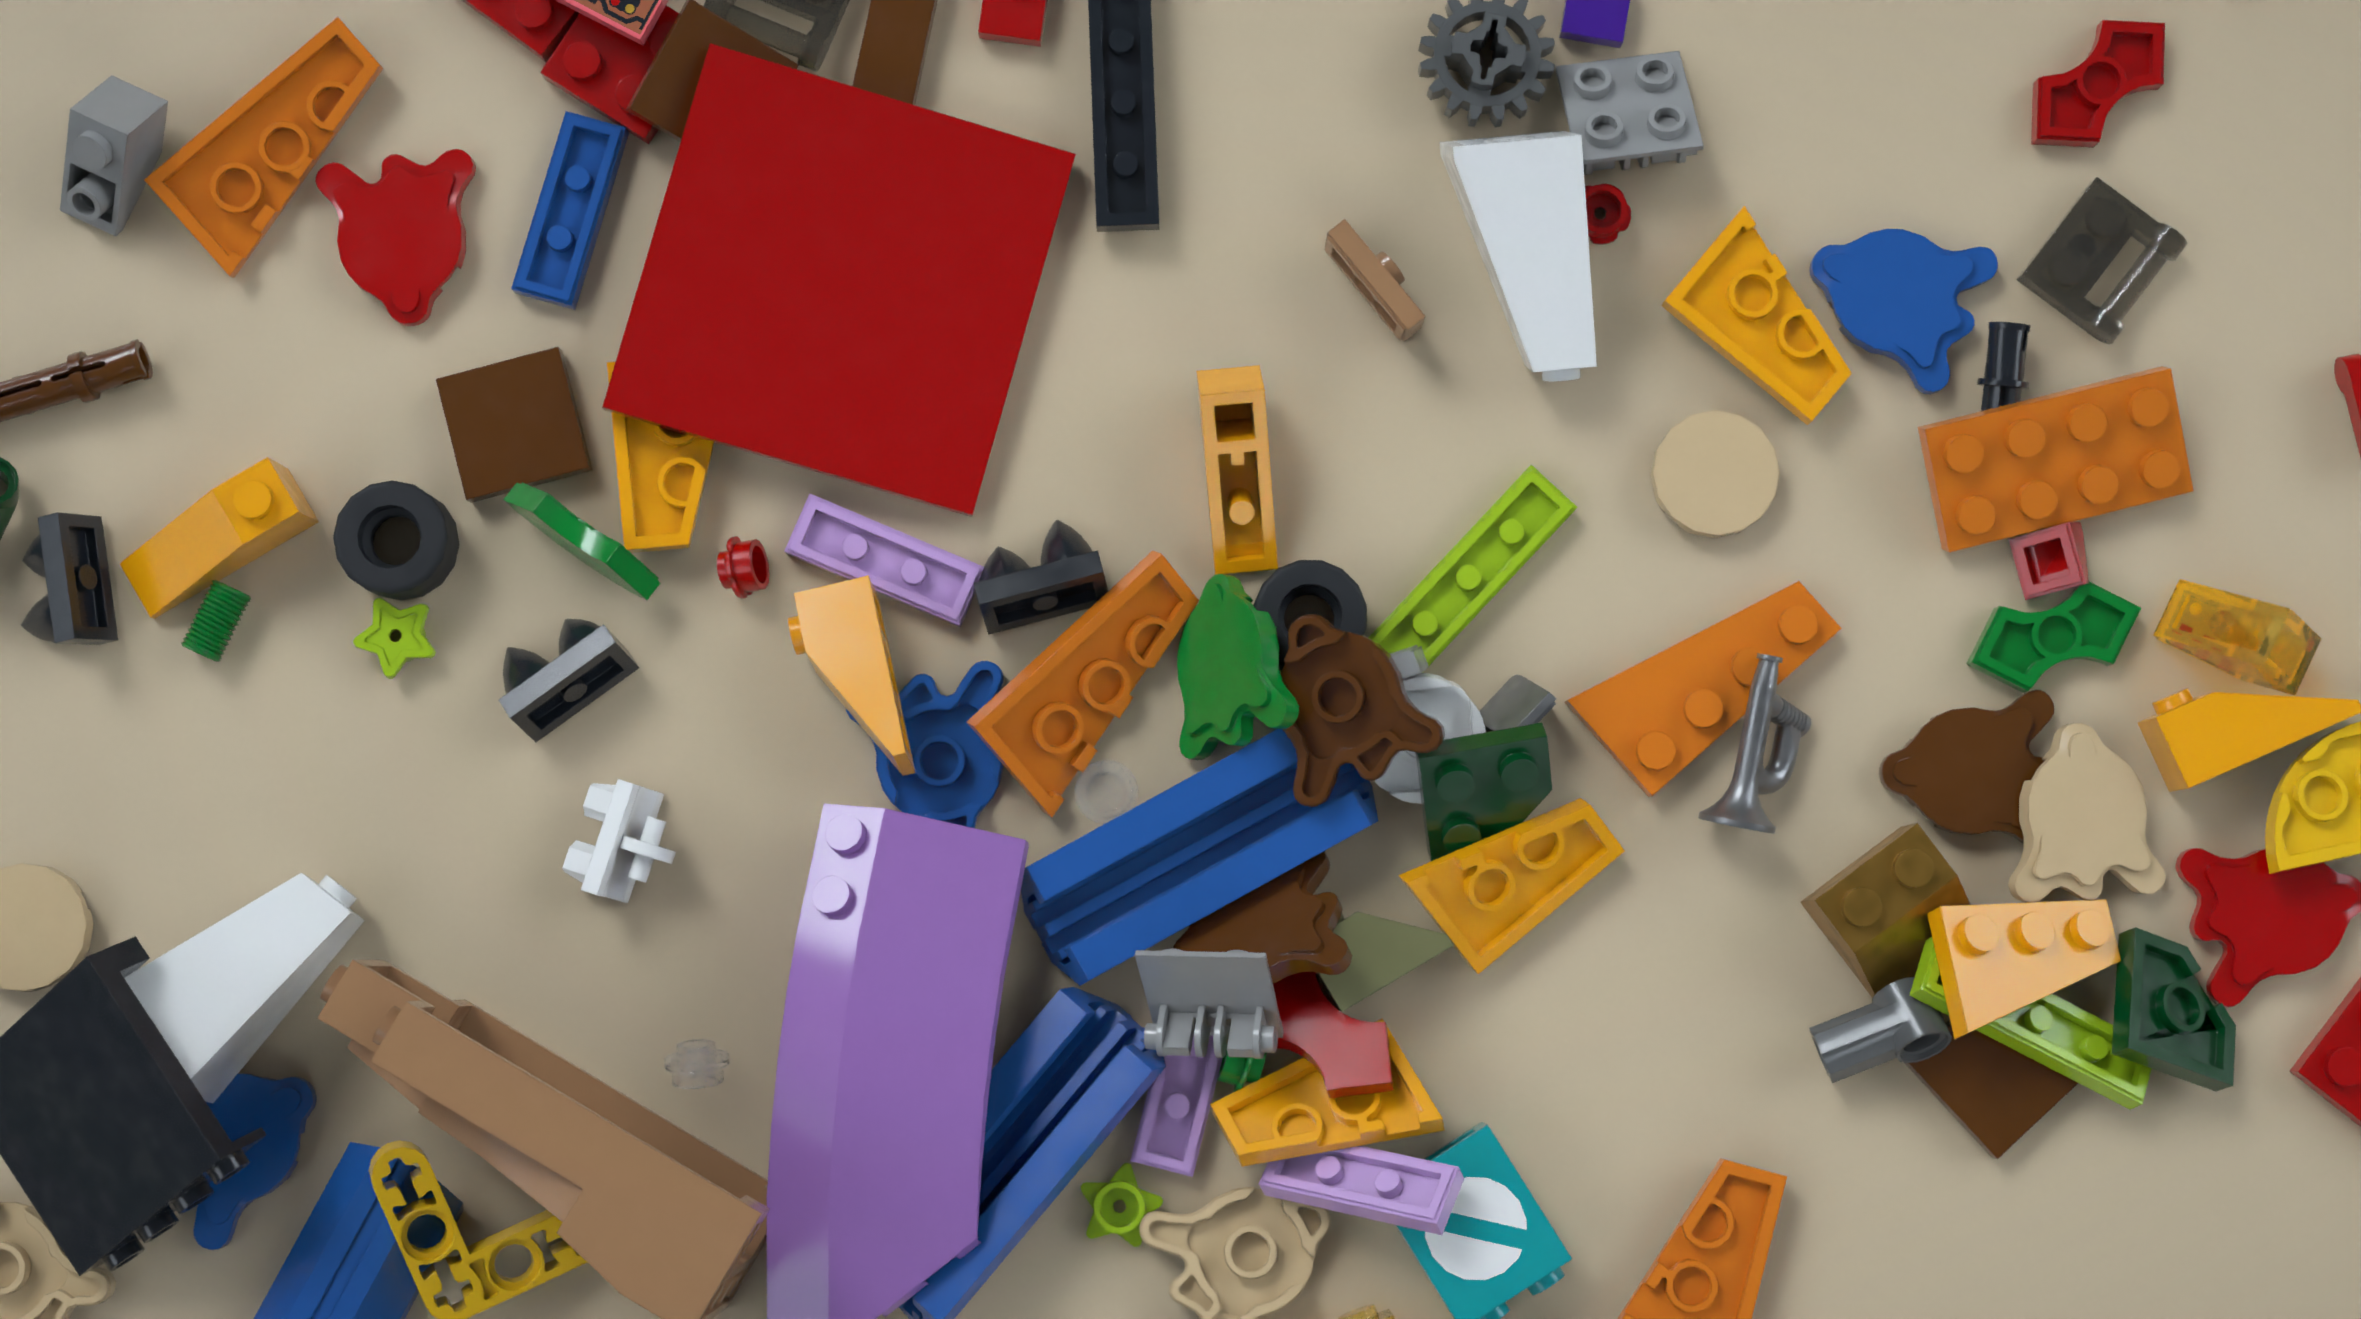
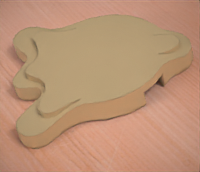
M2071 723L2060 727L2054 734L2050 750L2042 758L2044 762L2038 767L2031 780L2024 781L2019 796V822L2024 836V848L2021 860L2009 878L2008 887L2011 895L2022 902H2036L2046 897L2053 889L2059 887L2078 899L2094 900L2102 892L2103 875L2108 871L2134 893L2153 894L2164 885L2166 875L2162 865L2147 846L2145 837L2147 806L2144 789L2137 774L2125 760L2103 745L2092 727L2083 723Z
M1244 1187L1233 1189L1215 1197L1203 1208L1193 1213L1149 1212L1141 1220L1140 1236L1149 1247L1183 1259L1185 1263L1184 1272L1174 1278L1169 1286V1295L1176 1303L1194 1311L1200 1319H1258L1278 1312L1295 1301L1304 1290L1312 1272L1318 1244L1328 1233L1331 1219L1327 1209L1265 1196L1262 1189Z
M0 1202V1319H69L75 1307L98 1305L112 1297L116 1287L113 1274L105 1268L96 1267L79 1276L35 1207L19 1202Z

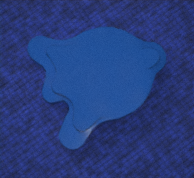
M1883 229L1870 232L1846 245H1828L1821 248L1812 258L1809 272L1812 280L1823 290L1827 302H1831L1834 314L1841 325L1839 328L1840 332L1851 343L1862 349L1897 361L1907 371L1915 388L1921 393L1931 395L1939 392L1948 384L1950 370L1947 360V349L1953 343L1969 334L1975 326L1973 315L1958 305L1957 296L1961 292L1990 280L1997 272L1998 261L1995 253L1987 247L1980 246L1961 251H1950L1937 246L1922 235L1904 229Z
M990 661L975 663L962 679L956 691L949 696L940 694L936 682L927 674L914 676L899 692L915 773L903 776L874 741L873 744L876 751V770L882 789L891 803L902 812L976 828L978 816L994 797L999 787L1004 766L968 725L967 721L990 701L1003 686V672L995 663ZM846 709V712L849 715L850 719L856 722L858 725H860L855 720V718L850 714V712Z
M238 1073L214 1103L206 1102L232 1142L260 1127L263 1128L267 1135L245 1153L250 1163L244 1169L220 1184L215 1185L213 1181L209 1183L215 1192L198 1204L193 1229L196 1242L203 1248L216 1250L227 1246L232 1240L237 1222L243 1210L254 1200L272 1193L290 1177L298 1165L296 1158L300 1149L301 1134L305 1133L306 1120L317 1102L315 1089L306 1079L289 1077L276 1080L252 1074Z

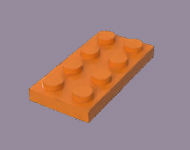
M2164 366L1918 427L1941 548L1947 552L2194 491L2172 370Z

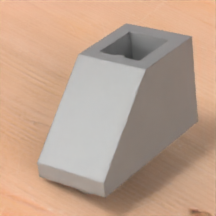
M111 75L70 108L60 211L114 236L123 231L146 185L144 179L152 173L162 153L168 107L167 100Z

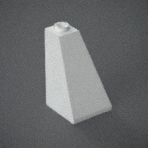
M1567 131L1439 142L1440 155L1524 365L1532 372H1542V381L1554 382L1579 379L1580 368L1597 367L1582 135Z
M303 873L296 875L124 978L206 1102H215L365 921L350 909V906L357 898L328 875L319 884Z

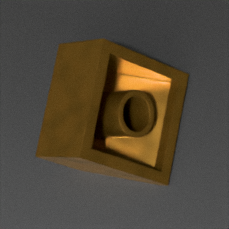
M1918 823L1898 828L1800 902L1872 998L1886 985L1900 979L1915 977L1925 941L1932 937L1927 916L1929 912L1940 906L1971 905L1958 875Z

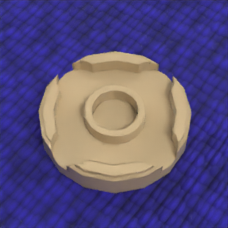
M1712 410L1692 414L1668 431L1654 452L1650 478L1656 502L1663 512L1668 514L1670 519L1678 523L1676 525L1690 534L1718 538L1738 534L1764 515L1776 497L1780 470L1775 448L1760 427L1739 414Z
M19 863L0 868L1 989L32 992L52 986L70 973L84 959L90 949L94 926L91 909L87 908L86 901L81 895L83 892L77 883L53 867Z

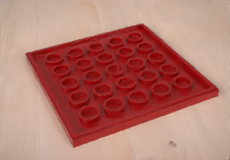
M710 43L603 402V410L972 517L1076 154Z

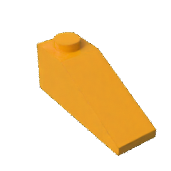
M1260 365L1196 371L1215 575L1278 569L1265 388Z
M266 457L210 490L119 564L150 618L155 619L213 584L212 580L220 581L317 524L319 521L289 469Z
M869 575L794 593L798 616L788 618V626L796 654H807L818 676L903 776L914 774L915 768L880 601Z
M2186 688L2153 702L2152 705L2156 714L2137 723L2169 792L2189 789L2360 714L2361 704L2359 700L2224 692H2212L2193 698L2189 689Z

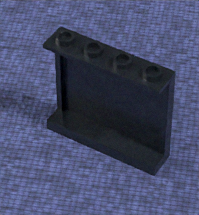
M136 936L87 956L0 1037V1155L79 1276L104 1263L111 1272L137 1257L145 1250L140 1242L141 1239L144 1243L150 1242L179 1222L174 1213L176 1210L180 1215L194 1208L215 1192L209 1184L211 1181L215 1185L220 1184L244 1169L250 1163L245 1153L267 1135L263 1128L260 1127L233 1142L230 1140L124 979L150 959Z

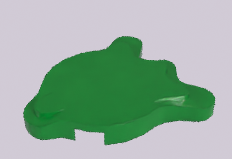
M1216 574L1208 580L1198 605L1191 613L1184 627L1179 642L1177 669L1178 681L1184 702L1185 718L1179 747L1181 754L1188 759H1206L1213 753L1219 741L1233 746H1246L1253 738V720L1255 716L1270 728L1287 729L1295 723L1299 715L1298 702L1283 683L1280 674L1279 643L1276 626L1268 612L1259 611L1252 605L1253 599L1245 593L1241 581L1235 576Z

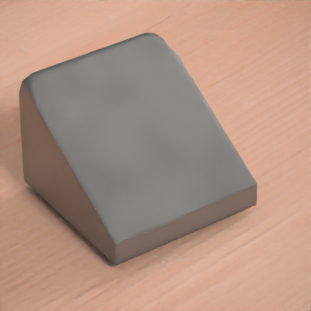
M1514 675L1480 710L1485 730L1490 732L1539 723L1556 705L1554 702L1556 698L1549 691L1521 675Z

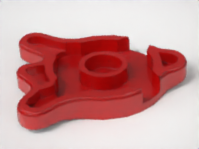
M448 150L433 163L426 166L416 164L401 155L391 154L382 162L380 180L372 184L366 183L346 166L336 162L324 165L316 174L315 182L318 189L333 204L338 214L337 243L341 263L346 272L360 288L381 301L390 316L404 326H417L429 318L434 301L443 292L441 287L451 278L457 267L461 269L466 254V229L461 217V201L464 191L476 172L474 160L463 150Z
M2190 848L2181 852L2176 861L2175 868L2178 876L2186 885L2193 889L2197 896V905L2189 925L2190 934L2198 941L2216 940L2223 948L2222 956L2207 980L2206 991L2209 998L2215 1004L2222 1003L2224 1007H2233L2241 1003L2251 989L2263 979L2274 975L2297 974L2320 965L2338 947L2350 920L2361 912V882L2352 875L2337 873L2324 862L2269 874L2266 849L2253 851L2243 857L2231 859L2219 857L2201 848Z

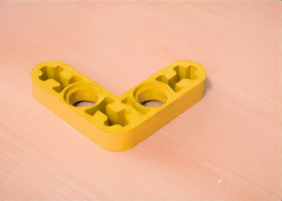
M398 1140L382 1146L371 1159L369 1174L375 1194L425 1307L437 1319H468L587 1263L565 1240L549 1246L555 1259L547 1263L544 1262L543 1252L532 1235L542 1231L546 1242L549 1243L560 1237L557 1231L563 1223L548 1210L466 1247L429 1160L420 1147L412 1142ZM401 1157L406 1166L417 1163L419 1168L414 1169L410 1173L415 1191L419 1199L428 1191H432L434 1194L433 1198L413 1201L407 1205L401 1189L395 1180L385 1183L382 1181V1178L391 1173L389 1162ZM407 1205L398 1214L393 1210L395 1206ZM426 1214L435 1215L442 1219L445 1224V1232L439 1243L429 1248H418L410 1243L407 1238V1232L413 1220ZM513 1244L522 1245L529 1249L532 1256L527 1271L513 1278L500 1275L495 1270L494 1265L500 1250ZM454 1249L459 1251L458 1256L446 1257ZM445 1257L454 1279L458 1283L467 1280L470 1282L461 1289L463 1299L455 1304H451L446 1296L434 1298V1295L442 1291V1283L432 1263L439 1262ZM432 1264L424 1272H421L419 1269L420 1265Z

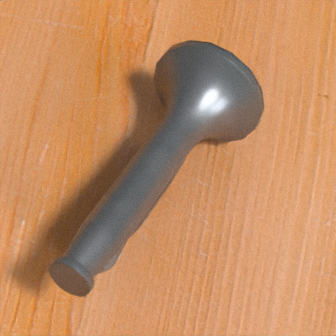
M1757 653L1756 658H1759V662L1750 687L1731 783L1722 798L1711 807L1700 811L1698 818L1733 827L1775 834L1776 827L1765 815L1760 804L1759 795L1776 792L1790 779L1796 763L1800 738L1809 731L1811 718L1776 694L1779 662L1782 663L1783 658ZM1771 721L1777 726L1770 760L1764 769L1763 756Z

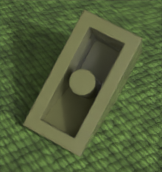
M1355 912L1346 918L1341 914L1334 933L1346 941L1352 954L1351 963L1346 971L1339 975H1327L1318 972L1316 974L1337 1009L1344 1012L1454 945L1448 935L1362 912Z

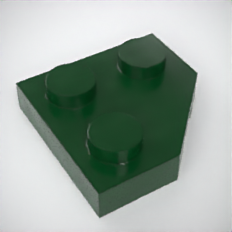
M1543 723L1445 739L1437 750L1428 753H1416L1427 850L1431 861L1523 823L1552 791L1548 738Z
M2137 927L2120 933L2118 949L2121 961L2117 963L2111 1054L2215 1092L2233 1086L2236 1025L2222 1003L2212 1005L2194 974L2200 971L2201 968L2189 948Z

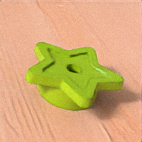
M381 597L376 598L373 601V624L354 638L353 643L355 647L377 654L383 673L388 679H393L406 662L413 659L433 658L436 651L426 638L424 629L429 607L426 604H418L399 610ZM394 630H399L402 634L401 639L397 642H393L390 637Z
M1129 1163L1122 1164L1108 1183L1085 1182L1080 1187L1081 1192L1093 1208L1086 1235L1090 1239L1115 1233L1132 1246L1139 1247L1142 1243L1140 1236L1142 1218L1163 1204L1161 1196L1138 1188L1133 1168ZM1117 1200L1125 1202L1126 1209L1123 1212H1116L1113 1205Z

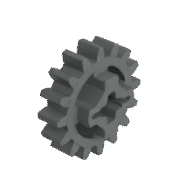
M1447 0L1445 6L1447 19L1434 13L1431 15L1427 27L1435 36L1421 37L1418 51L1432 58L1420 62L1418 74L1419 77L1435 78L1427 92L1430 100L1438 99L1443 95L1449 99L1444 115L1450 118L1462 108L1468 111V126L1475 127L1481 114H1489L1494 127H1500L1504 119L1505 110L1510 109L1519 119L1525 116L1528 109L1525 96L1539 102L1546 88L1537 79H1551L1555 64L1541 58L1552 53L1555 41L1554 38L1538 37L1546 22L1543 15L1533 17L1530 20L1524 16L1528 0H1518L1513 7L1504 4L1505 0H1469L1468 5L1464 7L1458 0ZM1482 20L1481 25L1468 33L1457 31L1468 23ZM1505 26L1518 35L1523 45L1514 42ZM1487 37H1491L1490 50L1493 51V63L1491 67H1488L1485 79H1481L1482 66L1479 65V54L1481 48L1485 47ZM1448 70L1458 72L1468 89L1466 90L1461 87ZM1517 80H1521L1507 92L1490 96L1491 90L1502 83L1516 84Z

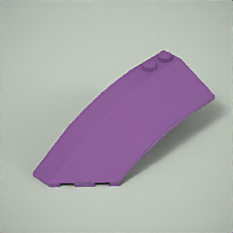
M823 804L797 927L777 1061L767 1185V1207L770 1208L767 1213V1319H876L881 1314L886 1317L928 1285L926 1279L953 1258L961 1259L981 1243L977 1239L988 1096L1004 978L1029 843L1026 840L886 808Z

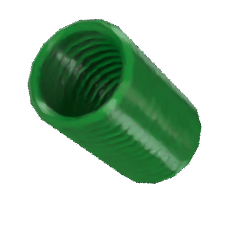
M212 580L213 584L210 585V589H207L206 598L202 599L204 603L200 604L199 613L195 614L194 623L190 624L191 628H188L189 633L185 634L186 637L183 638L184 641L181 644L197 654L219 662L222 659L221 655H224L223 651L226 650L225 646L229 645L227 641H230V636L234 635L232 632L236 630L234 626H238L237 621H241L239 616H243V611H246L245 607L248 606L247 603L250 602L251 597L224 583Z

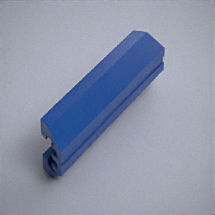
M1276 729L1027 866L1024 870L1021 886L1024 913L1042 941V946L1050 961L1081 986L1134 957L1136 950H1146L1378 822L1371 782L1363 779L1353 764L1345 763L1340 768L1332 793L1325 803L1316 807L1300 804L1295 799L1293 792L1298 762L1296 749L1283 729Z
M1076 987L1059 989L992 1069L981 1174L977 1239L981 1243L961 1259L953 1258L926 1279L928 1285L899 1306L909 1319H955L1166 1068L1164 1056H1158L1156 1050L1145 1048V1027H1141L1135 1022L1132 1016L1118 1004Z
M354 1142L349 1143L253 1319L406 1318L419 1291L371 1183L369 1174L370 1162L380 1147ZM399 1158L389 1162L391 1173L382 1178V1181L385 1183L395 1180L401 1189L407 1205L413 1201L433 1198L434 1194L432 1191H428L420 1199L415 1191L410 1173L418 1167L414 1165L406 1166ZM438 1181L457 1224L464 1211L463 1202ZM407 1205L395 1206L393 1210L398 1214ZM426 1214L419 1216L408 1227L407 1238L411 1244L418 1248L433 1247L444 1236L445 1224L442 1219L435 1215ZM432 1264L420 1265L419 1269L421 1272H424Z

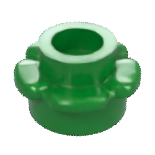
M1226 1050V1055L1222 1058L1217 1081L1234 1085L1233 1092L1243 1088L1245 1082L1251 1084L1259 1080L1267 1052H1265L1263 1059H1255L1252 1057H1229Z

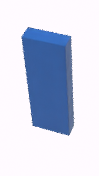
M568 111L565 112L511 287L514 293L576 310L629 136L626 127Z

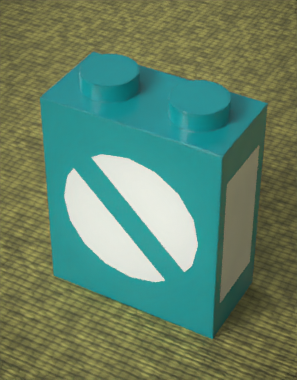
M1483 1122L1477 1124L1424 1158L1425 1160L1458 1166L1464 1176V1181L1442 1235L1403 1226H1395L1454 1319H1501L1510 1311L1506 1301L1527 1288L1532 1296L1539 1294L1565 1276L1560 1267L1572 1260V1257L1488 1124Z

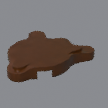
M1304 615L1297 618L1291 624L1288 631L1289 649L1284 660L1285 665L1280 674L1283 683L1299 705L1297 720L1291 727L1283 729V731L1296 749L1298 762L1293 792L1295 799L1300 804L1316 807L1325 803L1332 793L1340 768L1345 763L1353 764L1363 779L1375 781L1386 773L1394 757L1400 751L1428 753L1437 750L1441 746L1445 738L1444 726L1439 720L1420 711L1410 701L1398 667L1391 655L1378 643L1363 635L1335 628L1320 615Z
M2032 690L2024 693L2001 710L1993 711L1971 707L1952 709L1934 716L1920 728L1914 738L1910 739L1901 750L1887 755L1882 760L1879 767L1880 781L1889 792L1903 796L1912 806H1916L1927 819L1934 823L1936 828L1949 833L1967 835L1989 831L2002 832L2013 836L2024 844V836L2019 822V796L2024 781L2031 780L2038 767L2044 762L2042 760L2043 757H2037L2031 753L2029 744L2051 720L2054 714V703L2046 692Z
M1325 851L1191 924L1188 930L1176 941L1172 949L1201 952L1243 950L1254 953H1266L1273 984L1300 972L1339 975L1346 971L1351 963L1352 954L1346 941L1334 933V929L1342 914V905L1338 897L1332 892L1313 895L1330 869V861Z

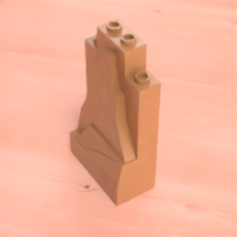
M352 960L349 967L340 965L333 972L321 992L320 999L325 1001L326 1004L317 1019L351 1038L352 1040L347 1048L419 1108L418 1113L481 1156L563 1223L557 1234L608 1281L618 1293L661 1319H713L728 1308L767 1242V1213L770 1208L767 1207L768 1180L466 999L451 1000L385 960Z

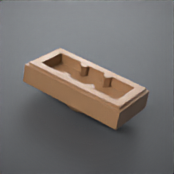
M1345 219L1327 232L1324 250L1398 340L1405 342L1420 330L1425 315L1400 286L1405 281V278L1394 261L1383 251L1375 256Z

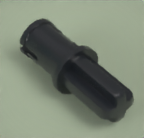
M1989 322L1984 378H1978L1977 385L1984 386L1981 411L2020 402L2022 389H2029V382H2024L2023 379L2028 333L2030 332L2031 325L2012 322Z

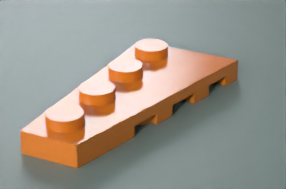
M336 17L152 172L144 181L230 277L235 278L383 68L339 17Z
M1152 550L967 721L968 725L1038 807L1051 818L1065 800L1061 795L1078 770L1082 773L1098 751L1094 746L1113 718L1117 717L1120 719L1134 698L1130 693L1147 668L1155 667L1199 602V599L1159 552Z
M1798 581L1568 699L1564 703L1644 793L1651 797L1745 715L1751 683L1759 662V658H1756L1757 653L1783 658L1782 663L1779 662L1777 685H1779L1842 628Z

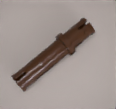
M136 339L128 344L92 355H87L83 351L69 354L65 363L0 382V422L29 415L36 411L79 398L82 402L88 403L98 400L102 391L142 379H151L153 369L148 352L143 343Z

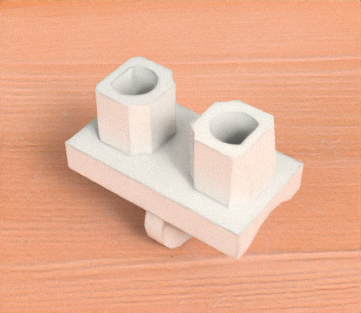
M620 779L617 780L616 785L598 783L590 785L583 809L584 816L603 821L596 845L576 840L569 847L562 867L565 873L583 883L582 891L628 903L635 881L647 882L654 859L672 864L676 852L659 846L666 822L656 818L664 794Z

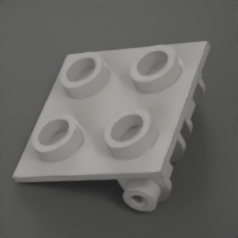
M1679 51L1556 66V74L1569 131L1582 135L1584 175H1590L1593 171L1613 169L1615 168V161H1619L1621 170H1629L1631 159L1635 158L1638 159L1640 168L1648 167L1649 157L1652 164L1669 161L1685 163L1686 156L1697 155V151L1703 150L1704 145Z
M1164 949L1162 951L1136 950L1135 958L1153 1023H1147L1145 1026L1144 1044L1146 1049L1156 1050L1158 1056H1190L1194 1036L1196 1057H1205L1209 1037L1213 1036L1216 1058H1224L1226 1050L1229 1057H1252L1255 1059H1263L1265 1052H1276L1278 1038H1283L1284 1032L1266 953H1254L1243 950H1230L1227 952L1183 951L1179 949Z

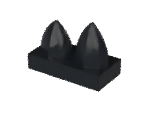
M57 512L38 517L40 534L33 540L22 561L33 572L46 578L48 594L31 608L21 626L33 636L57 644L102 645L118 641L102 516Z
M1056 520L1047 533L1042 547L1040 566L1030 568L1021 557L998 546L984 565L980 581L974 583L988 635L1091 608L1108 592L1098 550L1092 551L1091 547L1077 531L1060 520Z
M565 619L559 638V657L550 663L534 652L507 647L503 665L506 695L500 698L499 702L509 718L531 739L538 742L639 669V666L629 651L604 624L599 626L591 621L582 619Z

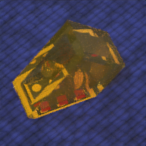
M2179 579L2153 634L2159 641L2239 680L2294 696L2322 640L2290 608Z

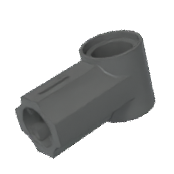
M1915 977L1900 979L1886 985L1876 993L1871 1004L1809 1028L1820 1059L1832 1083L1896 1058L1904 1063L1919 1062L1938 1054L1950 1044L1952 1036L1941 1012L1909 996Z

